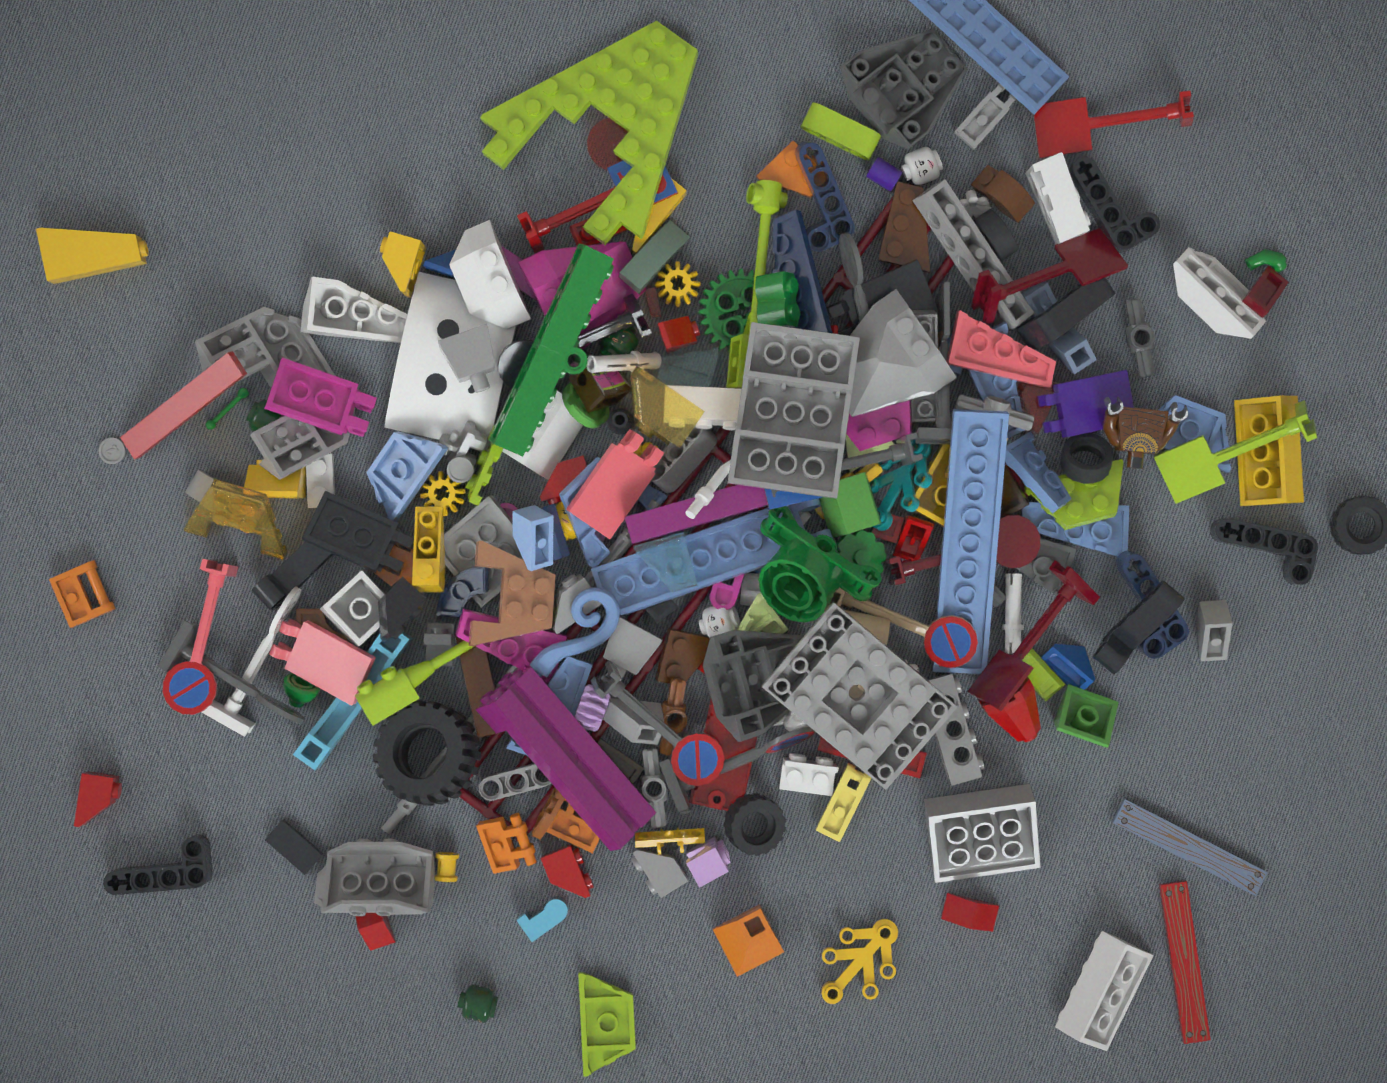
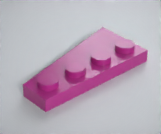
M463 609L456 636L469 643L471 621L498 623L499 617ZM543 630L480 644L476 647L493 654L508 664L525 670L531 667V662L543 649L552 644L566 641L567 636L563 633L556 634L555 631ZM559 662L548 677L543 675L540 677L546 684H548L558 669Z

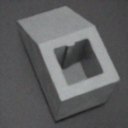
M616 698L609 699L603 717L605 722L631 742L658 744L661 734L622 700ZM640 701L664 722L661 703Z
M640 847L633 850L635 857L631 858L639 872L643 870L647 875L648 880L645 882L653 895L658 893L660 898L688 882L687 875L674 855L666 853L658 855L657 851Z

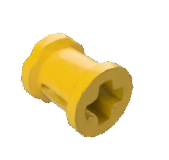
M436 852L435 857L438 859L437 874L434 876V880L456 882L458 880V876L455 875L456 859H459V854L454 852Z

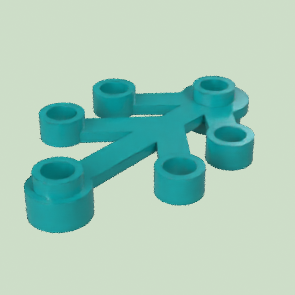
M915 440L911 441V445L915 449L913 454H922L923 459L911 465L901 466L896 470L873 479L869 483L874 482L871 487L872 494L877 493L880 488L892 483L881 505L877 508L881 523L872 527L879 531H885L892 525L893 516L889 511L902 488L904 496L901 499V506L908 512H914L918 509L920 502L915 495L911 471L916 464L918 472L914 476V483L923 489L931 485L933 479L929 474L926 461L931 454V444H915ZM887 460L883 465V462L878 463L884 471H887L893 466V464L898 463L901 460L894 462L892 460Z

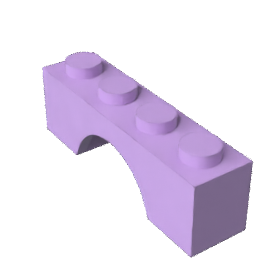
M713 836L706 840L705 843H700L689 849L686 853L689 858L686 860V864L699 888L729 872L730 855L722 839L717 841L716 837Z

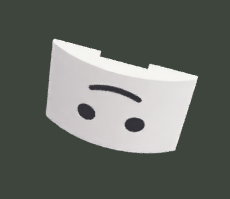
M419 272L399 349L384 428L439 440L442 434H451L453 430H457L461 434L469 420L475 423V430L487 435L488 439L489 433L493 425H495L503 387V380L500 378L497 366L498 360L504 348L513 342L516 326L505 329L471 315L456 280ZM487 324L495 371L486 374L490 388L475 393L471 380L459 383L439 348L438 340ZM487 440L484 450L488 449L490 444L489 440Z

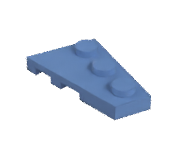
M1030 431L1006 446L1005 463L1018 474L1025 486L1030 488L1040 499L1042 505L1053 514L1071 500V497L1058 475L1046 466L1044 461L1047 457L1042 450L1037 451L1032 443L1035 438Z

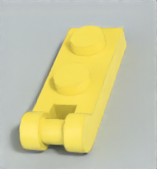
M850 763L846 765L815 829L838 842L841 841L871 780L870 776L865 772L862 773L856 770V766ZM850 779L858 782L856 790L847 786Z

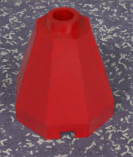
M1028 677L1002 711L978 699L982 709L1018 742H1030L1037 737L1041 725L1035 689Z

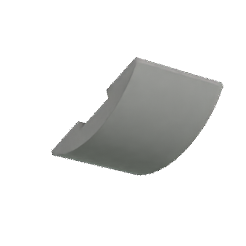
M751 322L728 483L837 499L860 337Z

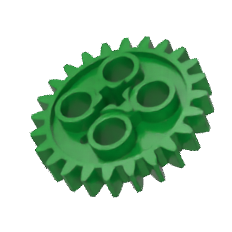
M743 269L738 270L737 276L734 275L732 270H729L727 272V279L722 274L718 275L719 284L712 280L709 282L712 291L705 289L702 292L707 299H700L698 302L705 307V309L697 312L698 315L705 316V319L699 322V325H707L708 329L704 331L703 335L712 334L713 337L709 343L712 344L719 341V351L727 346L729 354L731 338L744 334L749 312L743 316V319L741 315L724 320H719L718 317L733 313L739 307L741 310L751 308L752 303L745 300L744 292L745 290L753 291V270H750L747 276H744ZM724 296L730 300V309L725 310L720 307L718 301L720 297ZM727 322L736 324L738 328L736 335H730L726 331Z

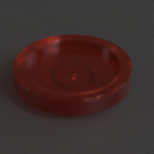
M610 118L598 122L591 129L587 139V148L592 161L608 171V167L623 161L615 155L613 150L626 136L628 131Z

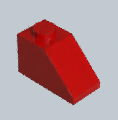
M689 316L658 323V329L667 354L697 344L696 337L700 336L696 321L690 322Z
M90 771L81 774L74 827L86 825L113 805L116 799L120 798L122 783H119L120 776Z

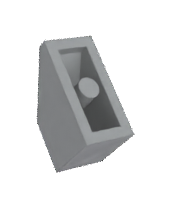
M581 574L568 576L561 582L562 586L557 590L552 619V628L556 634L575 623L571 613L572 603L580 592L591 588ZM594 600L584 604L582 611L586 615L601 605V603Z
M1226 600L1199 602L1197 630L1200 662L1227 660L1232 630V619Z

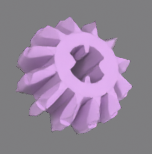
M588 684L584 688L574 717L585 730L595 732L599 729L609 703L610 693L601 698L594 691L593 685Z

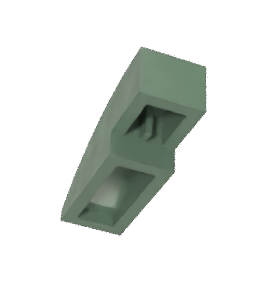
M671 220L668 221L620 271L619 278L640 294L690 237Z

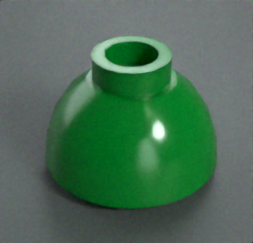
M289 673L284 677V692L289 698V704L293 707H303L304 703L312 701L320 691L319 687L293 673Z

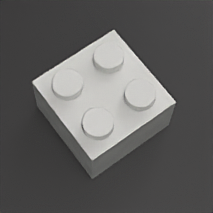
M361 570L325 603L320 610L353 645L359 647L380 627L378 601L384 593Z

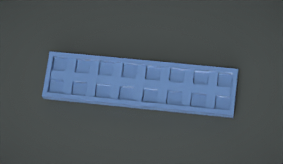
M909 0L1034 115L1069 78L1061 68L986 0Z

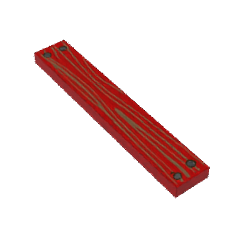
M1187 881L1159 884L1182 1043L1189 1044L1209 1041L1211 1039Z

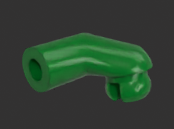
M1264 249L1245 259V263L1250 271L1263 264L1271 265L1276 272L1283 271L1287 266L1286 257L1283 253Z

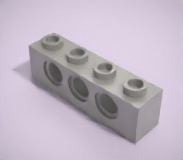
M947 673L927 679L944 695H949L952 698V702L957 706V709L934 734L948 783L953 786L982 777L981 770L985 769L981 755H976L973 745L977 744L973 728L968 729L966 719L970 718L966 703H961L958 693L962 692L958 677L953 678L952 673ZM951 721H957L960 725L959 732L953 736L948 735L946 731L947 724ZM958 747H965L967 749V757L962 761H956L954 758V751Z

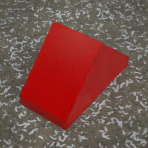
M909 515L905 516L893 556H900V558L905 560H919L934 524Z
M947 893L941 919L968 929L993 932L999 905Z
M376 913L355 916L358 931L370 951L396 942L387 916H380Z

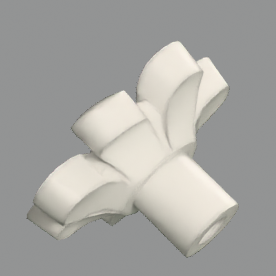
M974 190L967 191L966 199L960 200L971 218L972 215L977 218L991 209L988 199L986 197L977 198L976 191Z

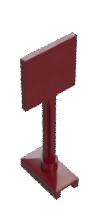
M1098 228L1063 243L1056 244L1054 249L1063 262L1004 285L996 281L989 269L980 272L971 307L973 310L982 309L984 312L982 322L988 325L994 322L999 301L1006 299L1011 294L1067 272H1072L1079 283L1085 286L1127 269L1128 264L1103 231Z
M1056 560L1048 568L1063 583L1057 592L1056 598L1024 638L1017 650L1012 655H1009L999 649L967 691L972 696L1000 711L1003 710L1034 669L1022 660L1064 605L1070 602L1074 596L1091 605H1095L1100 598L1071 567L1067 566L1065 569Z

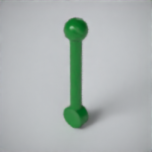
M246 388L239 389L238 395L218 415L206 422V428L213 430L216 427V423L241 399H246L249 396V391Z

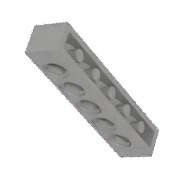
M946 179L931 186L912 200L973 292L975 291L979 273L988 269L999 284L1004 285L1013 281ZM1019 291L999 301L994 323L998 325L1006 322L1008 330L1016 328L1033 315L1034 312Z

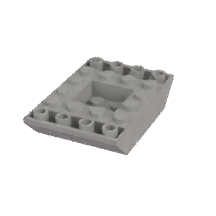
M834 602L762 685L763 689L885 790L957 709V706L930 681ZM853 685H861L864 688V692L859 698H851L849 696V690Z

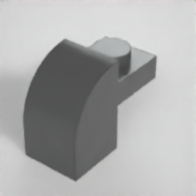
M427 623V633H424L426 660L430 661L455 646L454 624ZM455 658L442 666H455Z

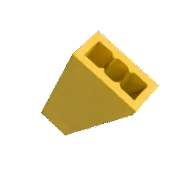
M53 228L36 229L46 279L53 284L147 264L146 256H149L147 243L145 240L142 241V238L136 234Z

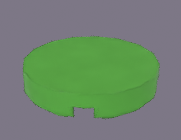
M571 382L562 390L564 406L569 414L585 427L599 428L609 418V407L588 413Z

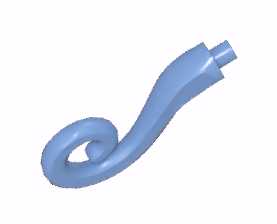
M589 588L580 592L575 597L571 613L578 625L593 627L600 621L601 616L598 612L585 615L582 611L584 604L593 600L602 603L605 607V620L590 635L558 642L543 649L530 664L540 677L542 675L548 677L550 672L563 658L591 650L604 643L613 634L619 622L620 608L617 599L612 593L602 588Z

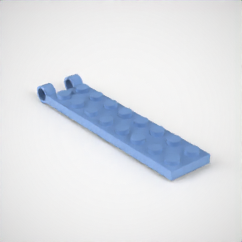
M819 499L788 505L787 507L792 512L797 524L804 529L799 513L816 509L821 506ZM769 508L592 568L591 571L596 586L614 595L620 608L621 617L762 568L781 547L766 537L760 530L761 522L769 516ZM830 529L811 534L814 537L823 534L833 539Z

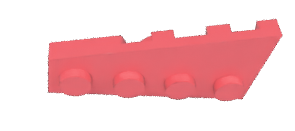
M960 310L957 311L946 360L948 365L1044 388H1051L1056 365L1055 360L1016 342L1008 335L1001 334L990 328L989 325L969 317L968 314Z

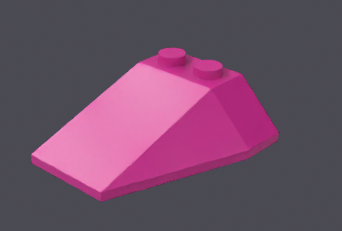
M625 241L611 242L606 245H587L614 258L612 262L614 268L610 277L604 280L600 288L602 290L600 300L596 305L593 304L589 312L591 315L589 324L585 329L581 330L580 334L618 318L617 315L622 314L626 310L624 297L634 294L635 298L638 299L647 290L645 287L638 294L619 278L620 271L633 258ZM577 247L542 250L518 261L528 286L533 289L544 316L548 312ZM589 344L580 347V349L586 348Z

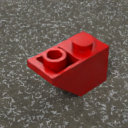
M584 455L559 462L556 465L540 495L542 502L548 501V504L552 505L562 501L559 493L587 467Z
M569 844L541 856V861L551 884L584 898L591 896L590 889L594 888L589 873H583L580 864L584 863L579 848L574 849L573 845Z

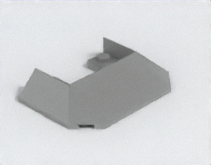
M262 307L195 341L203 372L226 353L233 351L247 372V375L242 379L260 371L270 388L272 387L281 358L335 376L311 335L301 332V319L291 315L287 317L275 313L270 308ZM283 416L254 431L250 436L264 457L259 465L280 480L346 445L350 433L347 431L346 434L342 433V435Z

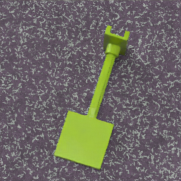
M1305 400L1295 404L1296 416L1286 420L1284 424L1215 453L1211 452L1204 435L1154 455V459L1175 504L1225 484L1223 475L1218 467L1219 463L1289 434L1292 436L1302 432L1307 442L1318 438L1314 419L1310 420Z

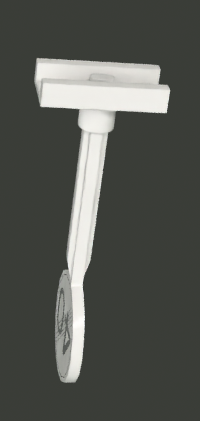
M295 586L277 611L270 626L269 634L261 642L242 677L252 684L271 650L282 621H287L301 594L300 588ZM237 688L232 697L227 699L225 705L213 700L212 704L205 711H202L205 715L244 737L247 733H251L256 724L238 714L246 694Z

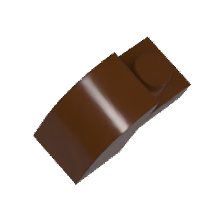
M987 165L971 183L975 191L993 201L1002 214L1017 223L1021 221L1035 204L1029 193L1013 177L1003 170L999 172L990 165Z

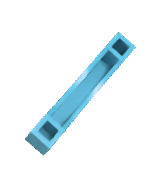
M403 631L397 639L391 637L386 642H383L379 634L368 650V653L376 658L366 681L371 680L375 684L383 679L380 675L381 672L395 664L413 638ZM336 697L293 755L313 770L319 769L362 710L358 701L351 706Z

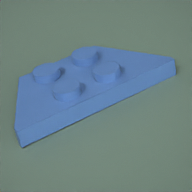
M1177 395L1171 397L1158 409L1160 411H1169V416L1172 414L1171 404L1177 402V412L1182 411L1185 405L1188 410L1187 418L1180 421L1175 434L1163 449L1169 450L1204 435L1213 453L1229 447L1225 430L1227 427L1226 416L1224 413ZM1229 460L1218 464L1221 471L1230 473L1231 464H1229Z
M400 431L394 432L366 472L371 485L375 488L378 503H383L388 519L395 522L399 520L447 451L448 447L446 445Z

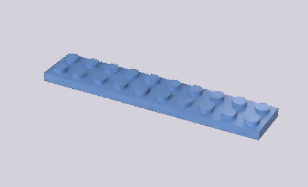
M953 409L936 619L947 615L964 618L975 629L978 645L976 653L969 662L959 667L948 668L940 666L933 661V672L981 674L987 666L1009 422L1008 411Z

